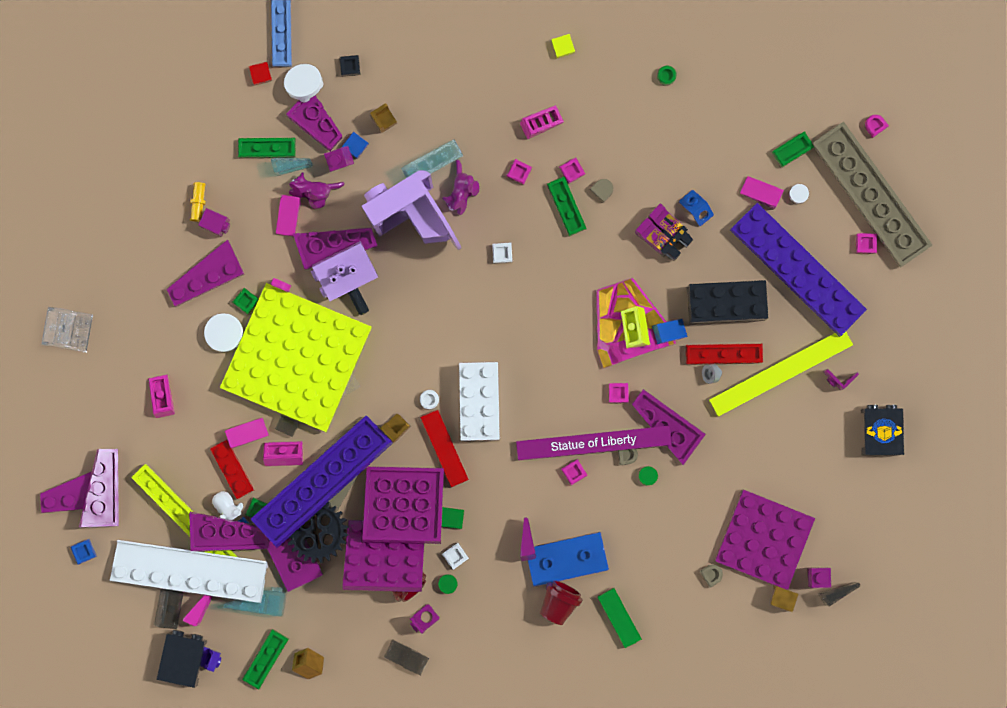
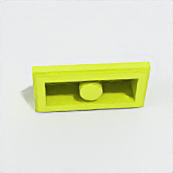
M635 306L622 310L621 316L626 348L650 345L644 308Z

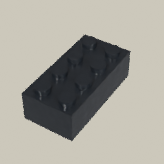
M766 280L699 283L687 286L689 324L765 321L769 318Z

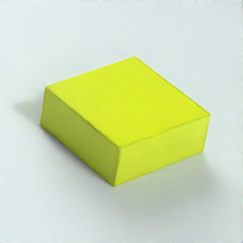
M570 34L551 39L557 59L575 53Z

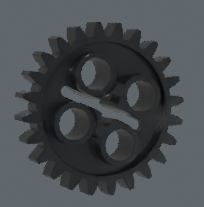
M327 502L325 506L314 514L317 515V527L322 530L319 533L320 549H318V537L313 534V531H316L314 515L310 518L311 526L304 529L301 526L289 537L292 540L288 545L295 546L292 552L299 551L297 555L299 558L305 555L304 561L306 562L310 557L312 563H315L317 558L320 563H323L324 557L331 561L330 555L332 554L337 557L336 550L343 551L340 545L346 544L343 537H347L349 534L344 533V530L348 529L349 526L343 525V523L347 519L340 518L343 514L342 511L336 513L337 506L330 509V502ZM324 516H329L330 523L323 526L321 519ZM326 535H332L333 537L330 545L324 544ZM307 538H312L314 541L311 548L305 547V540Z

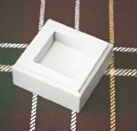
M511 243L492 244L493 264L512 262Z
M459 543L442 554L453 570L469 559Z

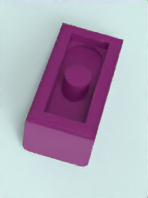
M527 517L524 518L521 561L536 558Z

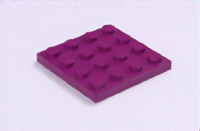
M367 466L363 542L441 544L444 468Z
M743 489L715 561L788 590L815 518Z
M348 520L349 528L347 529V534L349 536H347L343 590L422 592L425 544L363 542L364 520Z

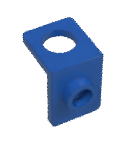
M691 190L679 200V203L692 214L699 226H702L714 216L707 201L694 190ZM707 210V215L699 219L700 213Z

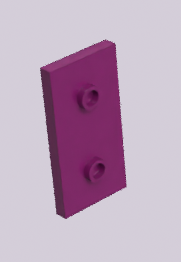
M292 538L285 540L278 548L269 540L268 551L288 592L323 575L317 560L315 563H312L310 557L306 562L304 561L305 555L299 558L297 557L299 551L292 552L295 546L288 545ZM306 539L305 547L310 548V545Z

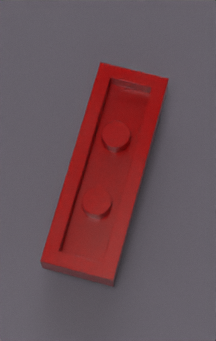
M228 440L210 448L236 499H240L254 491Z

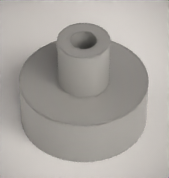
M708 364L703 367L702 377L706 383H716L720 380L722 370L716 364Z

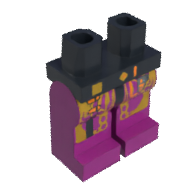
M661 203L635 230V234L660 253L661 256H667L673 261L681 254L674 246L680 242L687 248L693 241L692 237L687 233L688 229L674 218Z

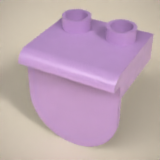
M420 170L390 189H387L385 184L382 183L365 193L364 197L367 203L362 205V208L379 237L407 219H410L425 244L446 242L450 239L457 250L461 249V245L428 192L434 188L429 172Z

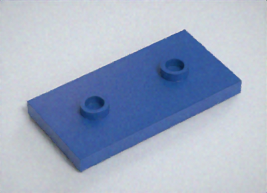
M601 532L535 546L536 558L528 560L533 587L548 584V582L553 583L554 580L562 581L609 570Z

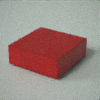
M268 62L249 66L254 86L272 81Z

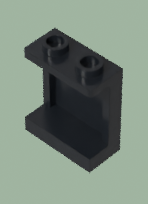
M173 630V632L167 633L156 680L192 688L197 687L199 670L207 640L198 634L186 636L180 630Z

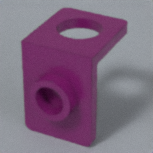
M829 369L823 371L828 377V383L834 388L837 386L840 390L845 389L859 375L858 372L854 373L842 384Z
M427 604L410 618L412 621L410 625L416 632L420 631L423 634L440 617ZM425 611H429L432 614V620L428 623L423 622L421 619V615Z

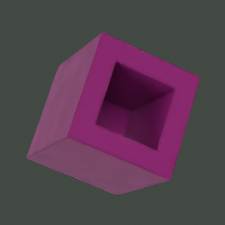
M348 146L324 154L330 172L354 164Z
M206 208L198 225L222 237L230 228V220L226 216Z
M808 567V587L832 588L831 568Z

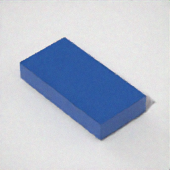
M683 319L652 326L657 345L688 337Z

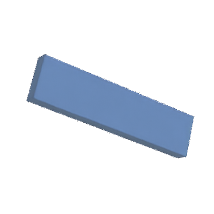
M271 0L272 66L292 67L291 0Z

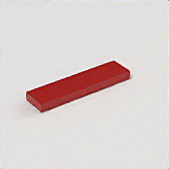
M763 343L686 345V364L763 363Z
M439 410L420 417L442 468H444L451 488L468 481V476Z

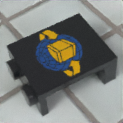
M866 405L867 409H861V413H864L865 441L862 455H904L903 408H898L897 405H886V408L878 409V405Z

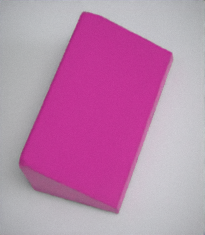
M303 442L264 443V465H303Z

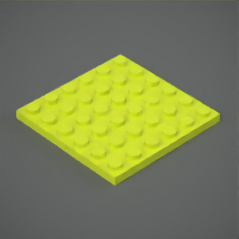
M266 283L220 389L327 433L372 327Z

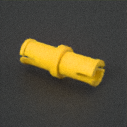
M194 182L193 197L190 199V204H192L190 221L200 222L203 206L206 202L204 200L206 184Z

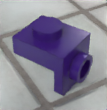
M205 647L201 667L214 672L215 668H218L221 663V653Z

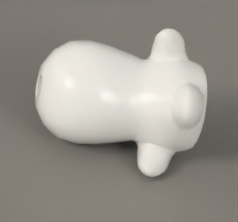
M221 491L213 497L212 504L222 514L220 518L233 520L242 514L243 503L235 506L228 492Z

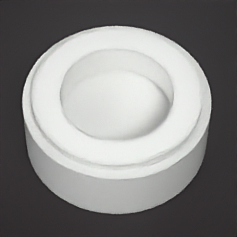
M796 184L789 191L790 200L796 204H801L808 199L809 191L805 185Z
M426 390L420 396V403L426 409H434L439 403V396L433 390Z

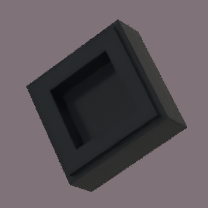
M359 55L340 57L342 77L361 75Z

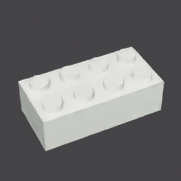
M498 362L459 363L461 441L500 440Z

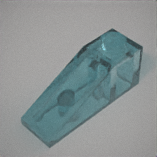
M454 139L401 169L406 178L420 170L431 174L459 159L463 154Z
M271 587V590L263 591L261 603L234 600L225 603L224 608L282 617L284 615L287 592H282L283 588Z

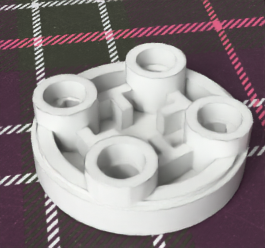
M300 64L293 67L284 78V87L287 93L292 98L301 102L309 101L324 85L319 70L309 64Z
M225 313L217 314L209 319L205 326V340L214 350L219 352L232 351L238 347L241 341L243 327L234 316Z

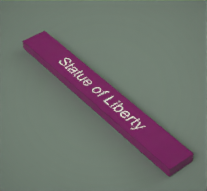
M670 426L516 441L518 460L672 445Z

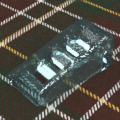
M271 158L273 170L277 176L313 166L310 158Z

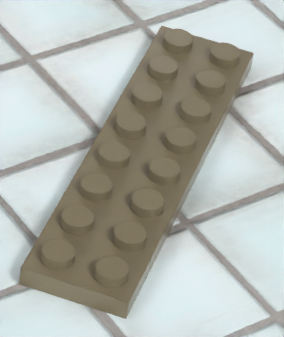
M844 121L812 143L814 149L900 268L932 246V243Z

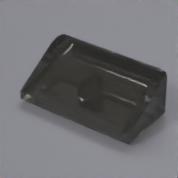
M168 589L160 590L154 622L155 626L177 629L184 592Z

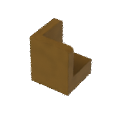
M386 103L370 112L371 118L381 133L397 124Z
M396 414L380 429L395 443L411 426L399 414Z
M774 585L773 589L775 591L770 604L793 612L799 594Z
M309 648L294 653L292 671L306 679L319 676L323 671L324 657Z

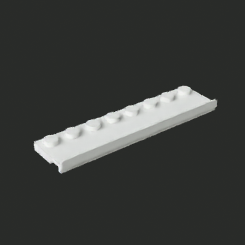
M117 540L110 581L261 603L268 562Z

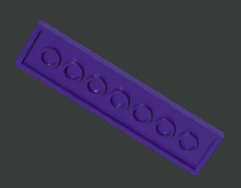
M758 203L730 229L743 244L839 337L867 310Z
M366 415L251 518L252 522L278 548L393 444L392 441Z

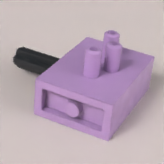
M361 241L312 265L313 270L311 274L315 281L319 280L321 283L320 291L324 298L328 297L329 301H332L348 293L359 315H364L369 311L358 287L378 278V274Z

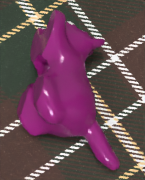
M456 160L457 176L454 180V189L450 196L442 197V199L446 202L449 210L457 209V213L462 215L467 208L468 197L476 196L479 193L480 186L478 181L473 179V176L462 173V164L459 160Z
M301 172L298 177L289 183L290 187L293 188L290 189L289 194L293 197L307 198L312 208L320 209L325 206L330 190L339 189L345 183L326 184L323 182L307 181L304 178V173Z

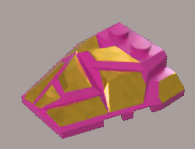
M633 278L597 290V351L603 369L636 356L676 344L674 340L657 345L652 326L667 321H665ZM635 306L642 307L645 310L650 345L626 348L621 311Z

